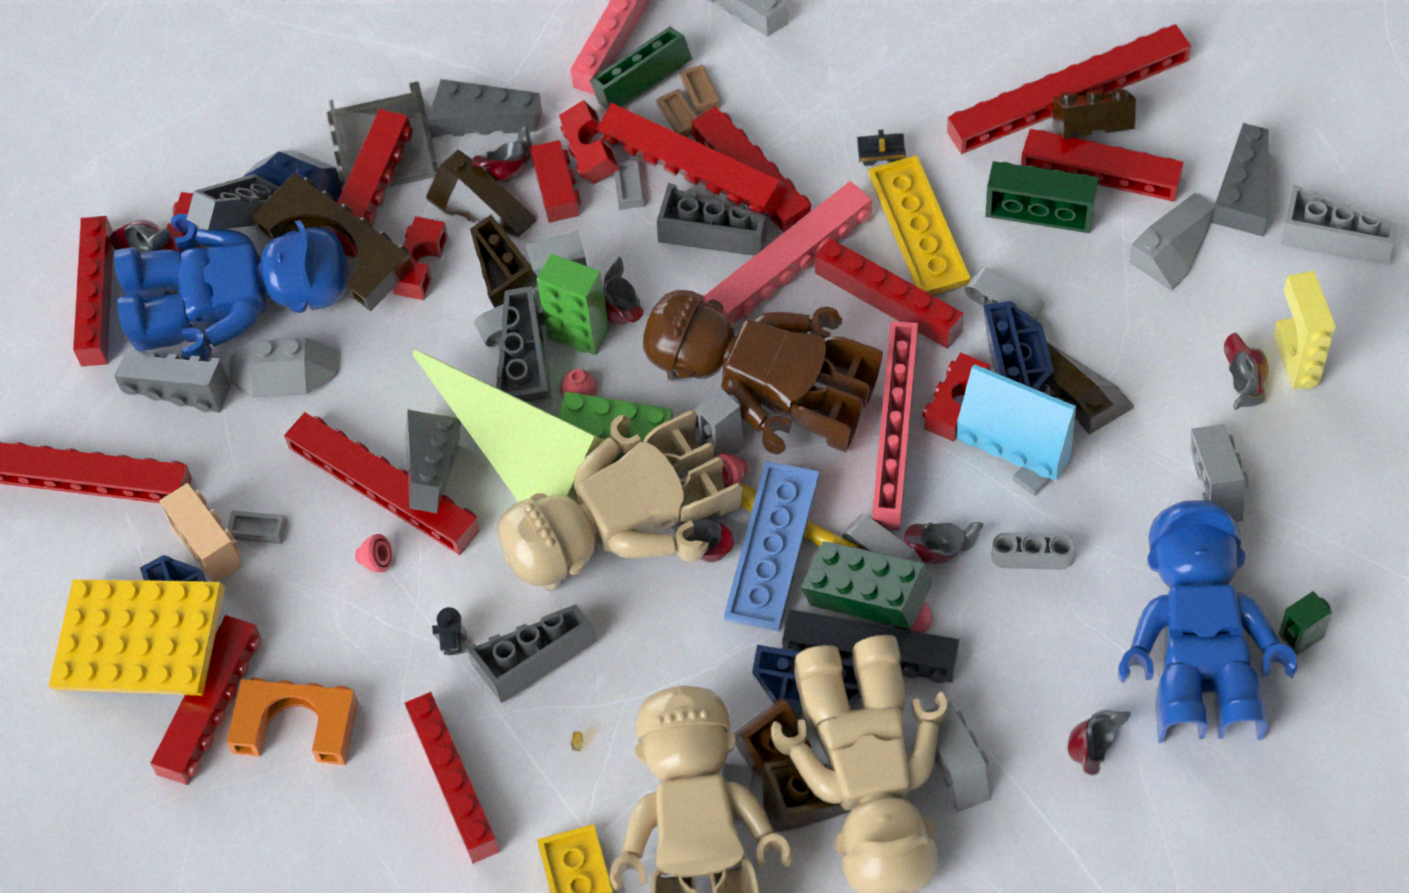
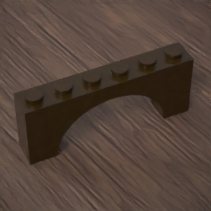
M295 173L251 216L257 229L271 240L299 230L295 221L299 220L305 228L329 229L350 240L357 248L358 261L356 270L346 286L351 297L369 311H372L413 268L410 259L411 253L406 247L401 244L397 246L385 232L381 230L377 232L365 218H357L348 206L343 203L339 205L327 191H319L307 177L302 179Z

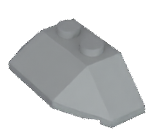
M306 337L252 340L231 355L230 382L236 384L252 397L308 394L321 386L329 378L332 379L337 375V350Z

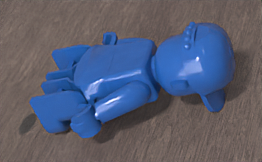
M178 214L171 219V225L174 229L187 233L183 237L175 238V244L180 252L175 250H154L141 253L136 247L115 250L114 253L117 278L126 293L125 296H120L117 300L118 316L124 334L137 351H148L173 346L185 340L187 343L196 342L182 349L181 357L184 360H189L191 356H200L202 361L206 362L212 352L211 344L213 347H216L249 330L257 322L260 313L267 310L266 292L270 299L278 305L289 307L292 312L302 313L309 305L312 311L333 306L347 292L346 284L349 282L347 257L337 235L327 229L305 228L300 220L295 221L300 232L292 231L271 240L263 249L261 258L255 249L254 243L247 235L229 229L200 230L196 227V224L187 220L188 215ZM200 243V245L208 246L210 249L195 247ZM169 291H179V293L168 295Z
M1189 500L1176 503L1162 510L1154 518L1148 535L1150 553L1147 556L1148 566L1152 571L1158 572L1161 580L1170 590L1168 594L1159 595L1152 599L1143 609L1131 647L1125 652L1119 663V679L1124 683L1130 677V666H1141L1145 671V680L1153 679L1154 666L1149 655L1158 635L1165 628L1166 651L1163 672L1159 680L1155 700L1158 743H1163L1169 726L1185 722L1197 723L1199 739H1204L1208 724L1202 693L1216 692L1215 706L1218 739L1224 738L1226 729L1230 724L1240 721H1255L1257 740H1263L1268 727L1266 706L1263 702L1257 674L1251 666L1250 653L1246 639L1243 636V628L1256 643L1259 650L1265 653L1261 662V677H1268L1271 670L1270 662H1279L1284 666L1285 674L1293 679L1297 671L1295 652L1287 645L1280 644L1260 605L1251 596L1236 592L1235 587L1229 584L1234 578L1237 569L1242 568L1245 562V552L1240 548L1241 535L1235 518L1220 505L1208 500Z

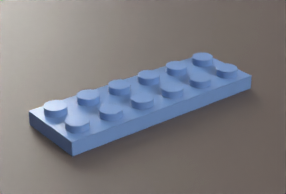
M765 461L726 606L725 621L780 632L820 479L819 471Z

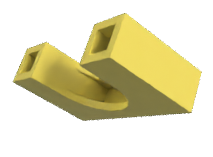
M1315 271L1287 276L1284 294L1293 318L1276 321L1273 334L1293 390L1300 388L1310 389L1320 384L1335 329V323Z

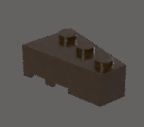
M1116 89L1112 90V94H1102L1101 91H1088L1086 95L1063 92L1061 96L1053 97V128L1063 139H1070L1071 133L1083 132V136H1090L1093 131L1105 130V133L1135 129L1136 98L1131 93H1128V90Z
M492 214L470 228L476 254L482 269V276L485 280L487 294L494 308L504 304L505 291L529 286L535 287L537 285V275L533 271L532 266Z

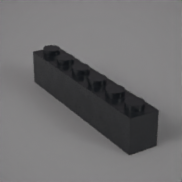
M789 609L782 637L783 649L802 652L817 646H835L839 650L841 659L852 660L853 647L858 642L874 636L891 635L897 639L903 676L908 678H915L917 676L929 678L936 683H944L946 681L953 683L959 652V639Z

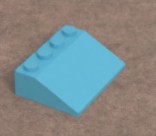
M974 364L957 422V439L966 445L982 449L992 456H998L1010 461L1018 467L1023 466L1032 470L1041 477L1057 481L1071 459L1076 406Z

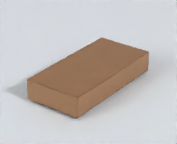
M703 64L680 72L681 81L697 115L705 113L714 106L721 107V101Z
M677 89L657 98V105L674 132L685 137L692 135L691 121L697 118L681 91Z

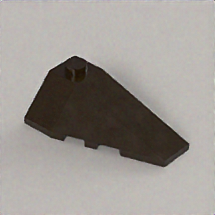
M459 149L440 165L426 195V200L444 213L452 216L457 214L466 217L467 221L473 223L476 221L480 222L492 214L507 234L520 237L537 221L536 217L485 169L475 166L473 159Z
M1047 342L1054 374L1045 383L1048 386L1050 385L1051 390L1058 398H1066L1067 403L1076 406L1075 419L1089 435L1134 408V405L1117 385Z
M792 759L763 764V807L774 832L805 827L851 812V810L843 809L840 803L825 802L817 797L801 776Z

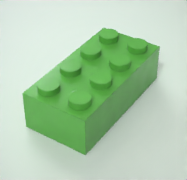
M550 254L537 277L547 336L557 344L564 343L574 347L579 352H588L596 355L609 332L601 272Z
M565 392L558 418L605 440L611 438V423L613 420L625 414L631 418L629 433L623 437L631 438L638 434L641 442H643L645 437L655 427L673 419L672 409ZM620 453L611 464L620 460L627 453Z

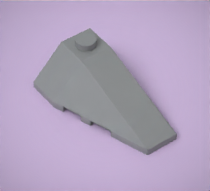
M1197 193L1192 194L1149 226L1132 243L1129 262L1172 291L1188 275L1203 236L1213 217L1215 205Z

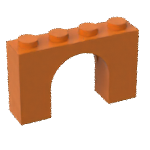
M262 678L241 679L227 744L232 754L261 757L266 730L272 718L284 709L304 707L313 711L318 716L312 753L316 762L345 765L358 700L354 690L346 686L329 688L316 683L298 685L287 680H281L277 683L267 682Z

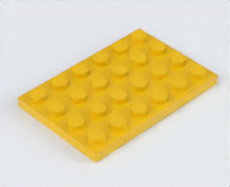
M73 579L48 687L53 690L203 695L225 585L221 582Z

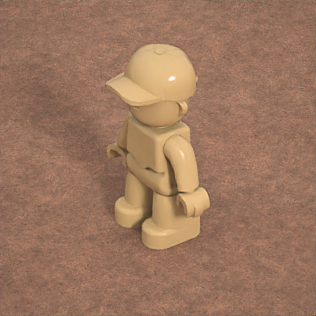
M694 410L687 411L655 427L645 437L643 442H641L638 434L631 438L623 437L629 433L631 418L624 414L616 417L611 423V438L605 439L578 466L574 476L577 503L572 498L564 495L547 496L544 493L534 494L530 499L527 498L515 503L502 514L497 527L498 539L507 565L512 572L525 583L543 586L549 590L558 588L561 580L565 579L568 573L576 575L585 568L587 561L594 552L595 537L604 551H612L623 558L634 559L675 555L676 551L680 559L694 562L703 557L709 548V543L685 540L694 534V524L692 522L715 513L724 516L739 509L741 506L742 486L740 483H736L725 488L722 481V458L716 457L713 459L714 446L711 442L701 447L698 446L695 438L696 413ZM620 453H627L620 460L611 464ZM689 470L687 477L679 479L677 474ZM678 522H686L678 528L675 537L672 534H655L674 527Z
M891 635L866 638L853 647L852 664L860 698H862L863 709L851 711L842 677V662L837 647L817 646L804 650L795 657V679L803 714L809 727L817 731V739L829 761L830 769H827L809 746L804 744L806 741L805 720H798L797 728L799 734L793 738L785 737L782 734V725L778 722H773L771 727V738L775 747L781 753L790 755L813 793L825 802L840 803L843 809L851 810L843 823L842 832L835 839V851L839 855H845L841 857L842 871L847 882L856 893H914L931 882L936 873L938 863L935 840L931 839L936 832L933 823L928 818L922 817L918 808L905 799L908 796L909 790L917 789L924 784L932 772L938 730L945 718L948 701L945 695L939 692L935 698L937 711L927 713L922 710L919 699L912 700L913 716L919 723L911 753L909 756H906L903 738L905 685L900 666L901 656L897 639Z
M675 686L646 698L640 706L636 717L635 730L639 744L635 747L637 759L642 764L647 765L653 776L661 781V783L657 785L656 792L649 793L639 799L633 808L625 835L622 855L618 856L611 866L610 880L612 886L616 891L620 890L623 886L620 876L629 869H634L638 872L640 885L647 884L645 869L639 859L643 856L652 830L658 825L657 869L652 875L651 893H697L696 877L708 875L713 893H758L756 875L751 862L744 857V851L734 827L732 815L738 817L743 822L756 843H759L756 851L758 869L765 868L764 854L769 850L779 851L782 854L781 864L789 868L792 863V851L788 842L782 836L774 833L764 811L752 792L744 785L735 782H725L721 775H717L724 767L727 755L735 747V735L729 731L730 718L727 707L722 699L712 690L695 686ZM742 864V866H740V867L729 869V868H731V867H736V866H739V865Z

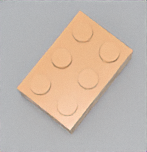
M186 483L159 501L172 529L211 582H220L242 568L238 558L242 554L235 544V538L228 528L224 529L220 524L221 520L214 509L209 510L206 505L207 501L199 489L193 491L190 485Z

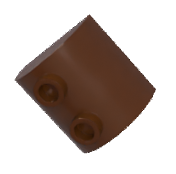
M783 699L777 700L734 733L735 745L740 754L762 779V766L764 763L791 759L790 755L781 753L775 747L771 738L773 722H778L782 725L781 732L785 737L793 738L799 734L797 728L798 721L787 701ZM806 737V741L804 744H807L809 748H811L812 746Z

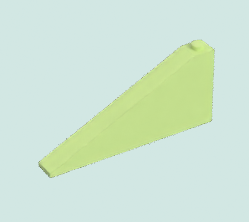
M414 350L412 354L518 502L527 498L530 499L532 495L537 493H544L547 496L564 495L577 502V493L574 488V476L577 468L604 439L428 354Z

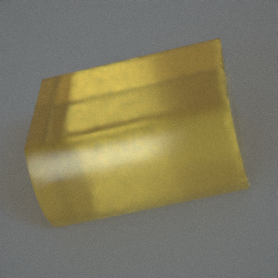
M580 731L573 732L570 742L572 750L581 751L584 740Z

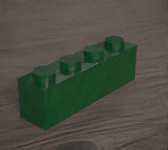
M669 26L589 81L601 106L608 109L610 104L613 103L623 107V105L662 81L669 74L680 69L684 64L692 60L684 35Z

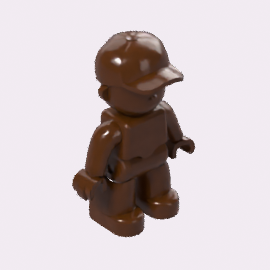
M674 290L664 294L655 304L644 330L643 351L652 364L667 372L669 381L673 382L674 372L682 378L707 379L716 375L723 367L721 388L728 395L732 394L738 399L741 404V418L756 431H763L762 443L768 452L778 455L785 451L786 445L783 439L774 432L783 431L789 434L792 420L805 430L826 438V444L829 447L847 452L856 432L862 407L866 408L874 391L880 372L883 352L849 338L831 336V332L823 330L822 328H829L831 330L839 328L842 324V318L838 314V310L833 307H821L814 312L812 319H809L810 315L791 312L760 314L753 320H745L737 336H735V326L731 317L724 311V306L715 299L704 302L705 296L691 290ZM817 382L828 387L821 389L814 384ZM761 405L767 406L768 409L778 414V416L770 417Z

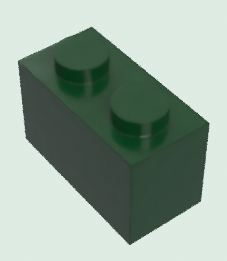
M1312 591L1286 608L1278 635L1296 655H1299L1324 638L1332 615L1330 605L1324 598H1319Z

